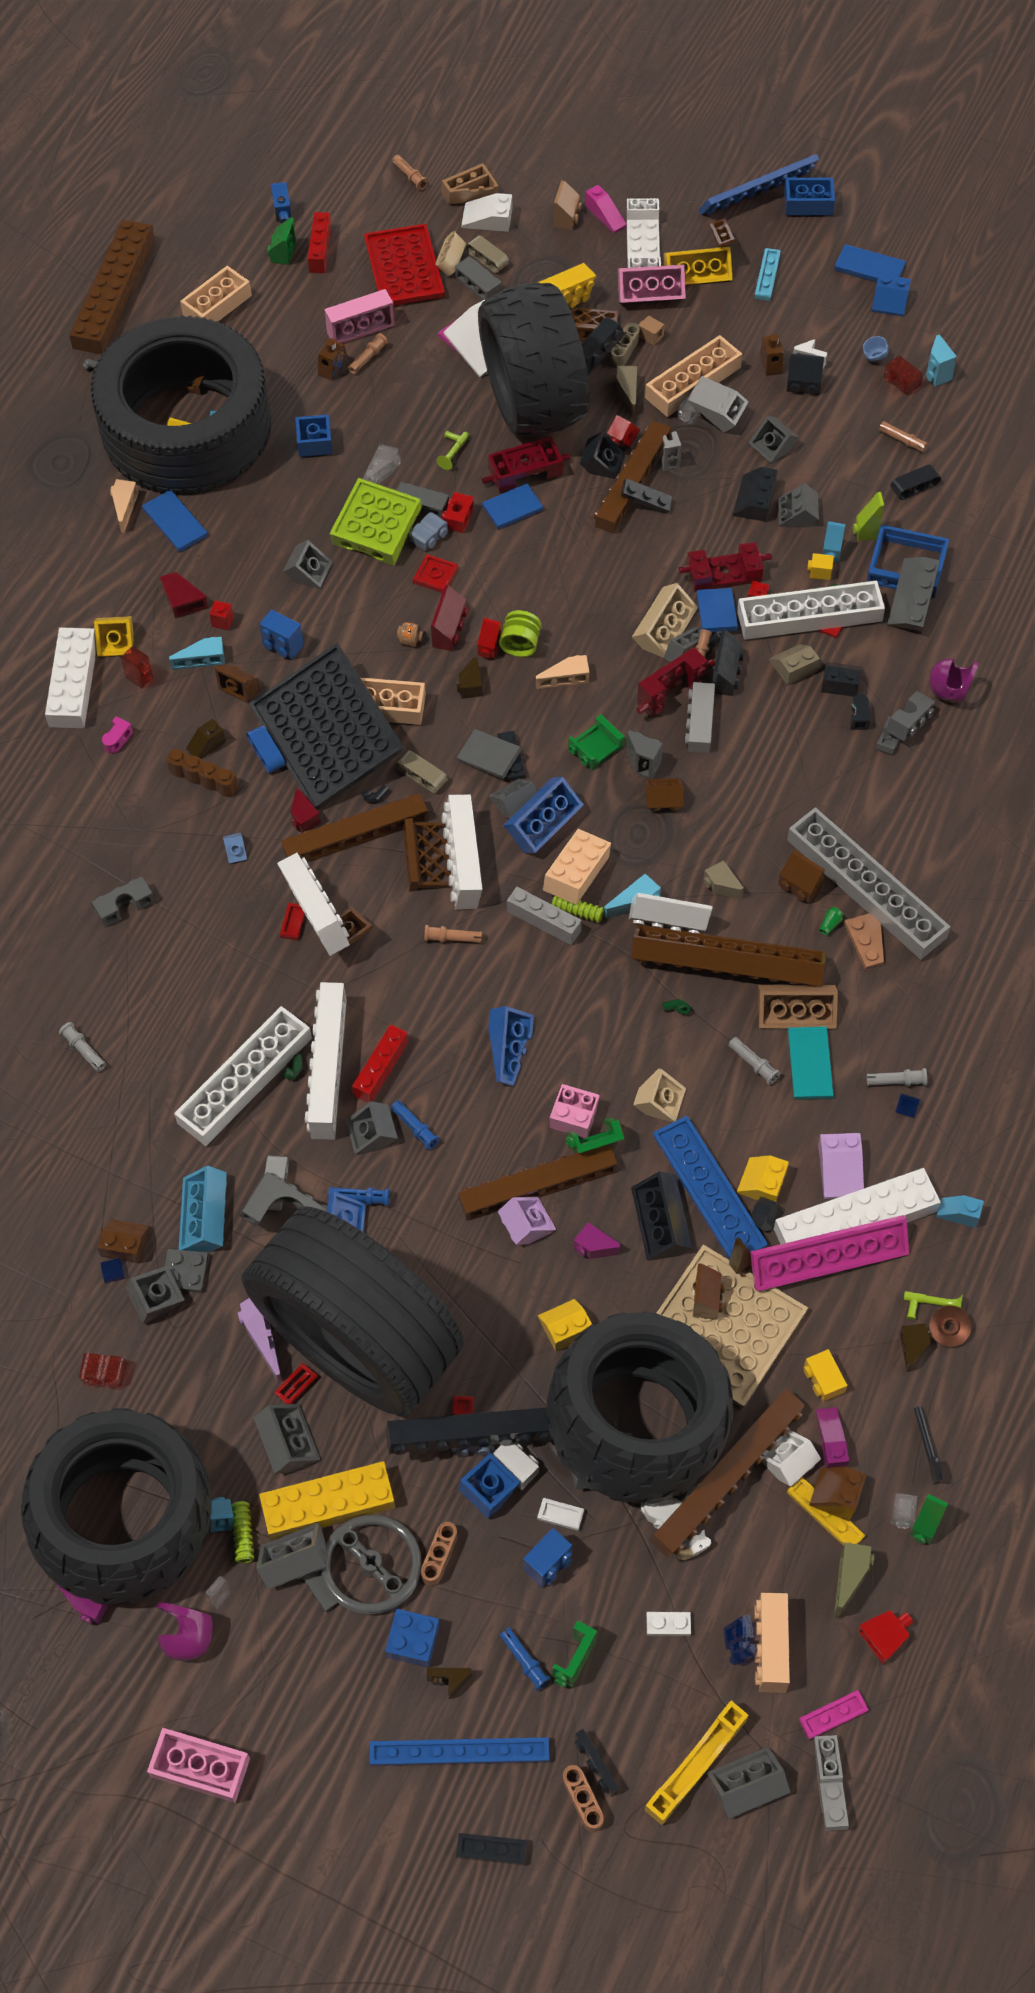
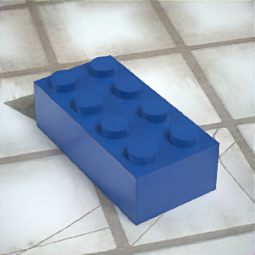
M563 777L551 778L503 826L524 853H536L583 806V803Z

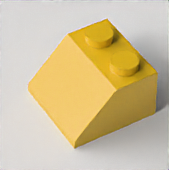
M132 616L96 618L94 620L97 656L133 654Z
M770 1155L749 1157L737 1193L755 1200L764 1197L776 1202L789 1162Z
M575 1299L538 1315L555 1352L569 1346L584 1329L592 1324L584 1308Z

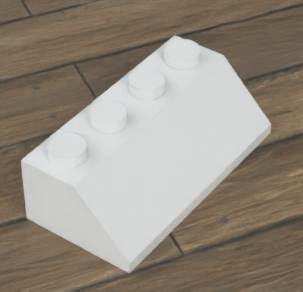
M637 893L632 897L629 920H633L634 924L639 925L650 923L653 927L663 928V926H666L673 930L681 931L683 929L689 930V932L703 933L706 931L712 906Z

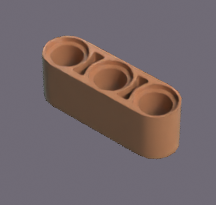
M444 1522L438 1527L421 1568L422 1580L427 1586L432 1587L439 1584L457 1542V1529L451 1522ZM445 1531L453 1532L450 1538H444L442 1534ZM442 1550L445 1552V1555L442 1558H436L434 1553ZM429 1570L437 1572L433 1578H428L425 1574Z
M576 1765L568 1766L563 1772L564 1786L585 1829L589 1832H597L603 1826V1813L582 1770ZM576 1773L579 1776V1780L571 1783L567 1780V1775ZM579 1794L588 1795L589 1801L585 1804L579 1803L577 1801ZM592 1814L598 1816L599 1823L596 1825L589 1824L587 1822L588 1816Z

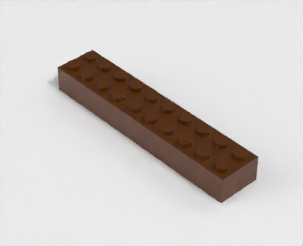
M121 220L69 334L72 349L101 355L105 352L155 240L151 224Z
M637 924L633 937L631 958L638 962L653 961L658 965L667 963L679 968L687 966L692 967L694 970L708 969L714 973L728 972L734 976L742 974L749 975V977L754 979L763 977L775 982L783 980L790 984L804 983L810 987L822 986L826 951Z

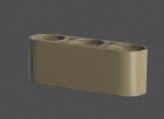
M480 235L466 244L467 252L494 273H498L509 264L507 255Z
M629 323L623 329L625 335L612 348L611 365L613 367L624 366L637 346L640 328L636 323Z
M410 750L396 762V767L400 772L432 793H436L448 781L443 771Z

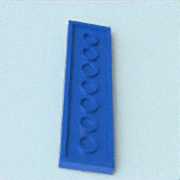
M815 154L711 197L700 207L699 213L701 215H711L716 212L715 209L720 208L723 210L732 202L737 204L744 197L752 198L756 195V192L761 191V193H764L773 185L778 187L783 184L786 178H797L796 176L800 174L804 176L815 167L819 158Z
M688 1116L653 1132L655 1141L728 1259H730L735 1240L740 1237L750 1252L767 1248L766 1240Z

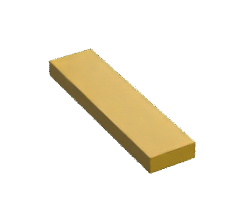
M803 1477L787 1490V1494L843 1546L845 1542L859 1544L865 1537V1534L851 1521L848 1522L809 1506L814 1487Z

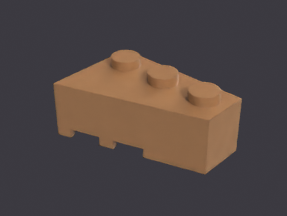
M484 163L442 180L441 193L448 204H458L498 193L499 186Z

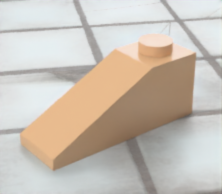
M116 479L114 486H111L110 495L113 496L121 532L125 533L138 496L136 482Z
M586 655L568 657L536 676V689L589 683Z

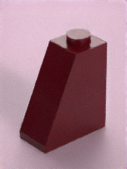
M173 572L160 577L162 589L175 619L208 608L205 594L179 573Z

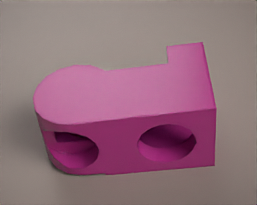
M117 716L112 720L113 728L102 737L104 749L110 754L116 753L133 734L131 723Z

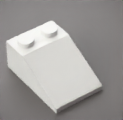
M496 193L465 203L461 228L509 232L512 214V194Z

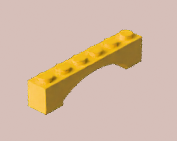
M731 1700L687 1758L645 1805V1811L660 1825H663L745 1724L749 1715Z

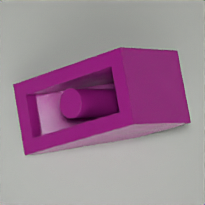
M587 1222L574 1239L573 1248L578 1255L594 1259L618 1255L621 1244Z

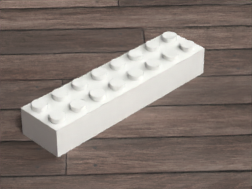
M870 581L740 598L737 612L743 637L746 640L882 622L885 607L878 582Z
M321 982L320 990L316 991L318 1007H315L316 1024H313L315 1041H312L311 1045L313 1058L310 1059V1070H312V1076L308 1078L310 1094H307V1105L309 1106L308 1111L305 1113V1123H307V1132H310L311 1139L335 1140L347 1001L344 983Z
M281 1006L174 1113L177 1124L203 1145L207 1146L279 1073L294 1055L312 1039L310 1027Z
M922 1168L776 1219L774 1231L780 1244L901 1215L907 1218L908 1223L938 1212L941 1202L925 1169Z

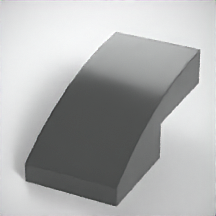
M888 717L875 749L893 755L899 738L886 731L891 718Z

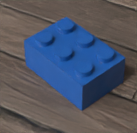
M786 178L784 189L785 215H833L835 204L834 179Z

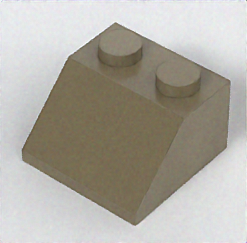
M799 644L769 658V661L785 683L790 685L818 672L820 658L811 646Z

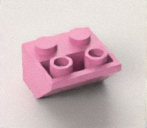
M562 1084L550 1116V1128L565 1133L571 1130L576 1132L579 1137H588L600 1095Z

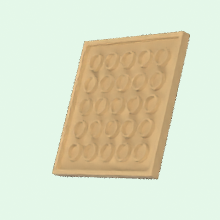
M703 1245L657 1311V1314L685 1323L712 1344L718 1352L722 1365L728 1370L733 1403L744 1409L808 1311V1307L775 1287L756 1291L753 1274L745 1269L736 1274L729 1265L728 1259ZM698 1263L722 1274L721 1281H725L724 1294L720 1293V1300H723L722 1313L718 1312L717 1319L693 1317Z

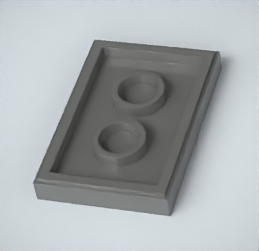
M474 729L457 756V760L504 779L521 752V748Z

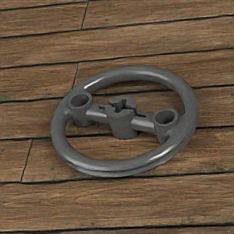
M374 1514L355 1517L340 1525L326 1542L328 1559L326 1567L321 1570L323 1582L333 1599L351 1611L362 1614H379L389 1611L403 1603L417 1586L422 1567L419 1545L412 1533L403 1524L392 1518ZM366 1525H378L395 1531L404 1539L412 1556L411 1574L406 1584L401 1583L397 1576H392L382 1566L381 1556L377 1551L367 1550L358 1541L357 1534L353 1531L354 1529ZM347 1538L355 1540L352 1544H346L344 1541ZM340 1544L343 1550L351 1552L360 1561L363 1575L369 1578L375 1577L383 1585L385 1593L390 1599L369 1604L354 1601L345 1596L335 1585L330 1571L331 1555L335 1546ZM392 1583L399 1586L396 1590L387 1588Z

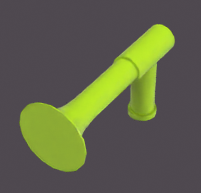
M449 431L445 432L444 437L454 440L456 443L446 456H439L437 458V463L442 469L450 470L452 468V458L470 437L467 432H463L461 436Z
M905 1291L904 1300L910 1301L907 1319L916 1320L918 1303L939 1306L953 1305L961 1308L963 1294L957 1299H945Z

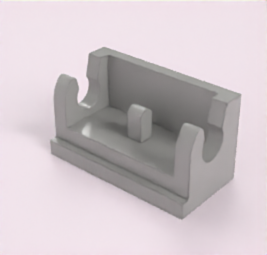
M676 431L672 432L673 440L671 441L667 440L666 435L663 436L665 445L662 456L663 471L680 468L681 443Z

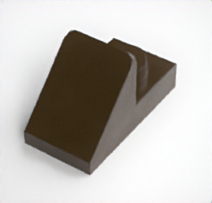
M740 1237L736 1238L729 1259V1265L736 1274L746 1267L752 1272L751 1252Z
M427 1667V1681H430L431 1684L444 1685L445 1682H449V1699L472 1678L471 1668Z

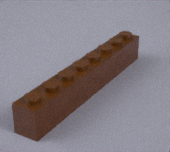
M652 421L650 426L645 428L644 436L639 438L636 449H633L630 454L629 461L624 463L623 471L617 475L614 486L611 485L607 498H603L601 508L596 510L594 514L595 527L613 534L615 533L633 502L621 496L623 481L627 478L642 485L644 484L664 450L663 436L666 435L667 440H670L671 427Z
M420 793L409 795L404 799L392 801L387 805L375 807L363 813H357L346 819L342 818L337 822L322 825L314 830H307L296 836L287 837L281 840L282 849L286 858L298 853L301 859L305 858L309 862L402 830L405 819H413V822L428 821V810Z
M610 1144L582 1153L576 1152L568 1157L561 1156L550 1163H540L537 1167L531 1169H522L513 1175L507 1174L494 1181H485L473 1188L466 1187L461 1192H458L459 1202L466 1221L499 1211L513 1197L539 1198L617 1172V1161Z

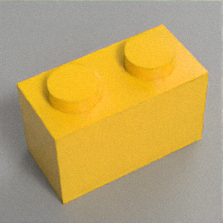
M829 1349L806 1358L803 1370L808 1379L811 1378L814 1384L813 1390L817 1397L820 1396L824 1402L846 1392L847 1384Z

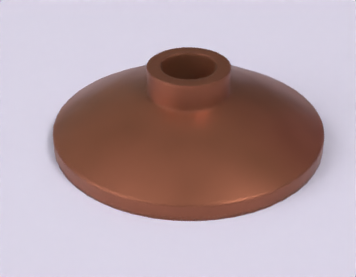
M947 1305L940 1307L933 1313L929 1328L932 1332V1337L939 1344L955 1347L964 1343L969 1337L971 1321L963 1309ZM952 1322L954 1325L953 1329L948 1330L946 1324Z

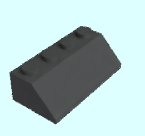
M927 557L904 558L887 626L922 633L940 560Z

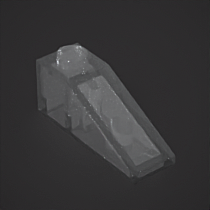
M379 444L363 480L379 484L391 475L401 463L399 449Z

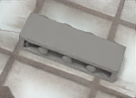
M693 682V689H689L688 700H692V704H688L687 715H691V718L687 719L686 729L690 731L685 736L688 752L710 753L715 684Z
M516 887L507 899V912L570 945L574 943L581 932V919L519 887Z

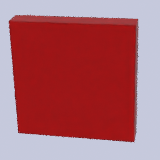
M426 554L413 578V583L442 593L445 584L450 585L455 576L458 564Z

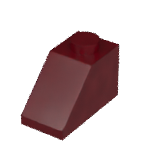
M298 788L293 799L291 808L292 819L290 821L295 829H299L303 833L317 826L321 821L319 812Z

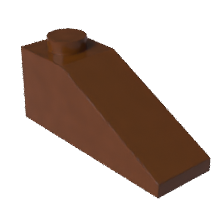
M725 218L710 223L718 248L735 242Z

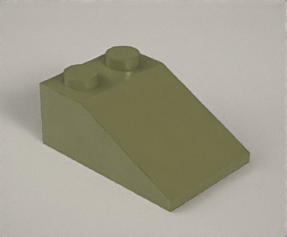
M845 1542L840 1555L834 1618L838 1619L864 1581L866 1574L871 1572V1567H873L874 1554H871V1546Z

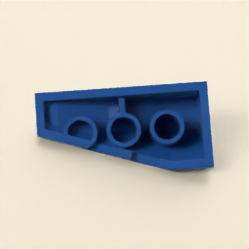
M507 1006L490 1009L489 1034L496 1080L499 1083L514 1086L521 1067V1057L525 1055L527 1050L525 1048L527 1040L531 1039L533 1033L534 1015Z

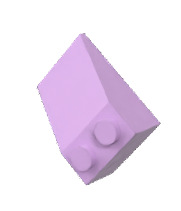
M860 1133L820 1134L818 1148L824 1199H836L864 1189Z

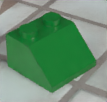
M289 218L276 227L275 233L272 234L271 245H268L267 255L270 256L271 263L289 265L296 245L294 218Z

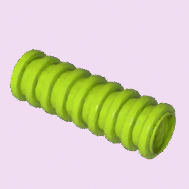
M554 896L552 905L565 912H569L571 915L574 914L576 917L579 915L580 918L585 917L586 920L591 919L592 922L595 920L597 923L602 921L604 907L598 908V905L593 906L591 903L588 905L587 902L582 903L581 900L576 905L557 896Z
M240 1501L231 1505L234 1523L232 1528L234 1529L233 1535L235 1536L233 1538L235 1542L234 1548L237 1549L235 1550V1555L237 1556L235 1561L238 1563H249L255 1559L254 1555H252L254 1549L251 1548L253 1547V1542H251L253 1537L250 1535L252 1533V1529H250L251 1522H249L251 1516H249L250 1510L248 1509L250 1505L248 1502Z

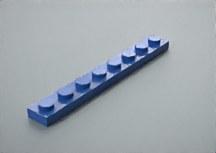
M549 1737L370 1741V1766L549 1762Z

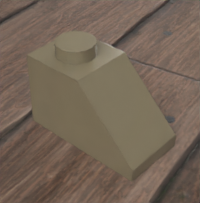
M724 860L704 871V885L710 888L713 894L736 899L743 898L744 888Z

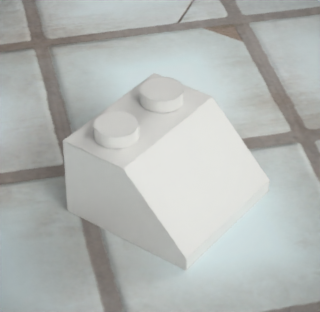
M788 1430L783 1437L780 1435L776 1437L775 1441L778 1443L770 1452L765 1450L762 1453L764 1458L761 1462L778 1480L792 1486L808 1470L812 1469L821 1458L810 1440Z

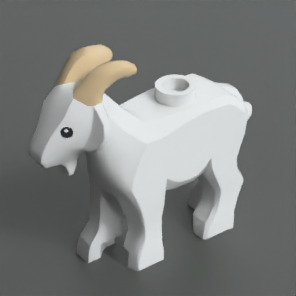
M700 1483L689 1489L682 1501L671 1497L659 1503L644 1504L641 1502V1512L649 1522L654 1524L656 1529H659ZM702 1530L700 1535H695L690 1541L686 1538L682 1542L685 1546L684 1550H681L677 1556L673 1553L672 1555L678 1560L690 1559L710 1547L711 1539L706 1537L705 1530Z

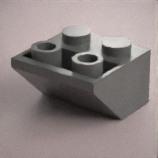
M804 483L778 498L779 526L807 527L819 520L818 493Z
M629 730L627 755L636 774L653 779L661 765L662 743L656 739L643 736L639 732Z

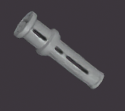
M68 1022L61 1027L59 1034L69 1041V1045L72 1048H76L96 1072L102 1071L106 1063L86 1043L84 1035L74 1028V1024Z
M734 1037L729 1042L728 1046L754 1068V1072L757 1075L760 1074L767 1080L766 1083L768 1085L773 1084L778 1079L781 1072L771 1067L766 1059L758 1057L741 1040Z
M922 1068V1070L916 1071L906 1069L904 1072L868 1073L866 1074L867 1086L904 1084L907 1087L911 1084L927 1086L926 1068Z

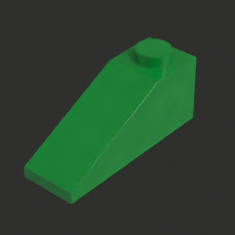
M930 1494L927 1495L910 1533V1536L916 1542L930 1544L948 1503Z

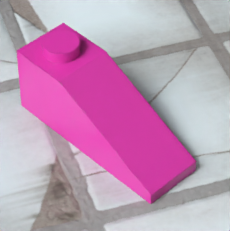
M599 185L585 192V206L613 233L627 227L613 201Z

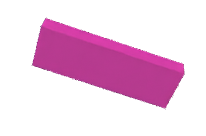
M859 1690L799 1718V1722L807 1738L811 1740L867 1713L869 1710Z

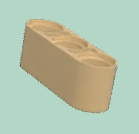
M455 231L446 237L436 261V266L446 276H450L455 272V265L459 263L466 246L464 240Z

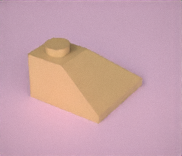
M658 1069L639 1087L633 1105L645 1115L675 1122L686 1088L665 1071Z

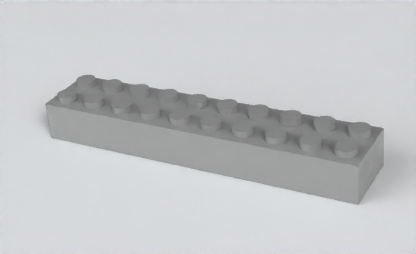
M816 807L789 828L787 841L806 858L824 868L825 875L863 909L881 922L882 926L920 960L947 939L951 926Z

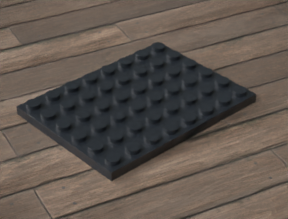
M338 643L249 703L280 751L286 766L303 794L316 810L406 750Z

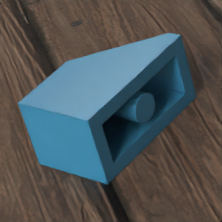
M828 521L822 554L834 556L833 562L839 563L845 524Z
M965 1195L941 1198L937 1218L976 1228L983 1200Z
M224 1497L214 1498L212 1500L210 1533L232 1531L233 1512L230 1499H225Z

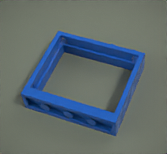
M881 525L867 582L877 581L878 586L897 589L900 573L876 568L883 541L941 553L940 562L931 595L932 598H935L949 539Z

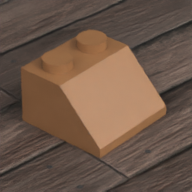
M561 180L554 201V227L573 230L574 224L578 222V212H581L582 203H580V195L565 181Z

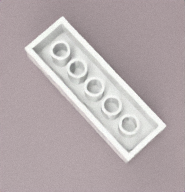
M59 628L45 711L49 727L85 728L97 650L95 629Z
M449 795L447 802H444L442 824L446 825V828L443 830V836L448 842L445 845V853L449 855L447 870H451V875H449V886L453 888V891H451V902H454L455 910L477 909L482 893V882L471 795Z
M295 853L278 862L277 864L291 891L329 956L349 946L350 944L347 940L349 934L344 926L341 927L343 922L338 914L334 915L336 910L332 903L328 904L330 900L325 891L321 892L323 889L319 881L316 880L311 869L307 870L309 865L305 858L301 859L298 853Z

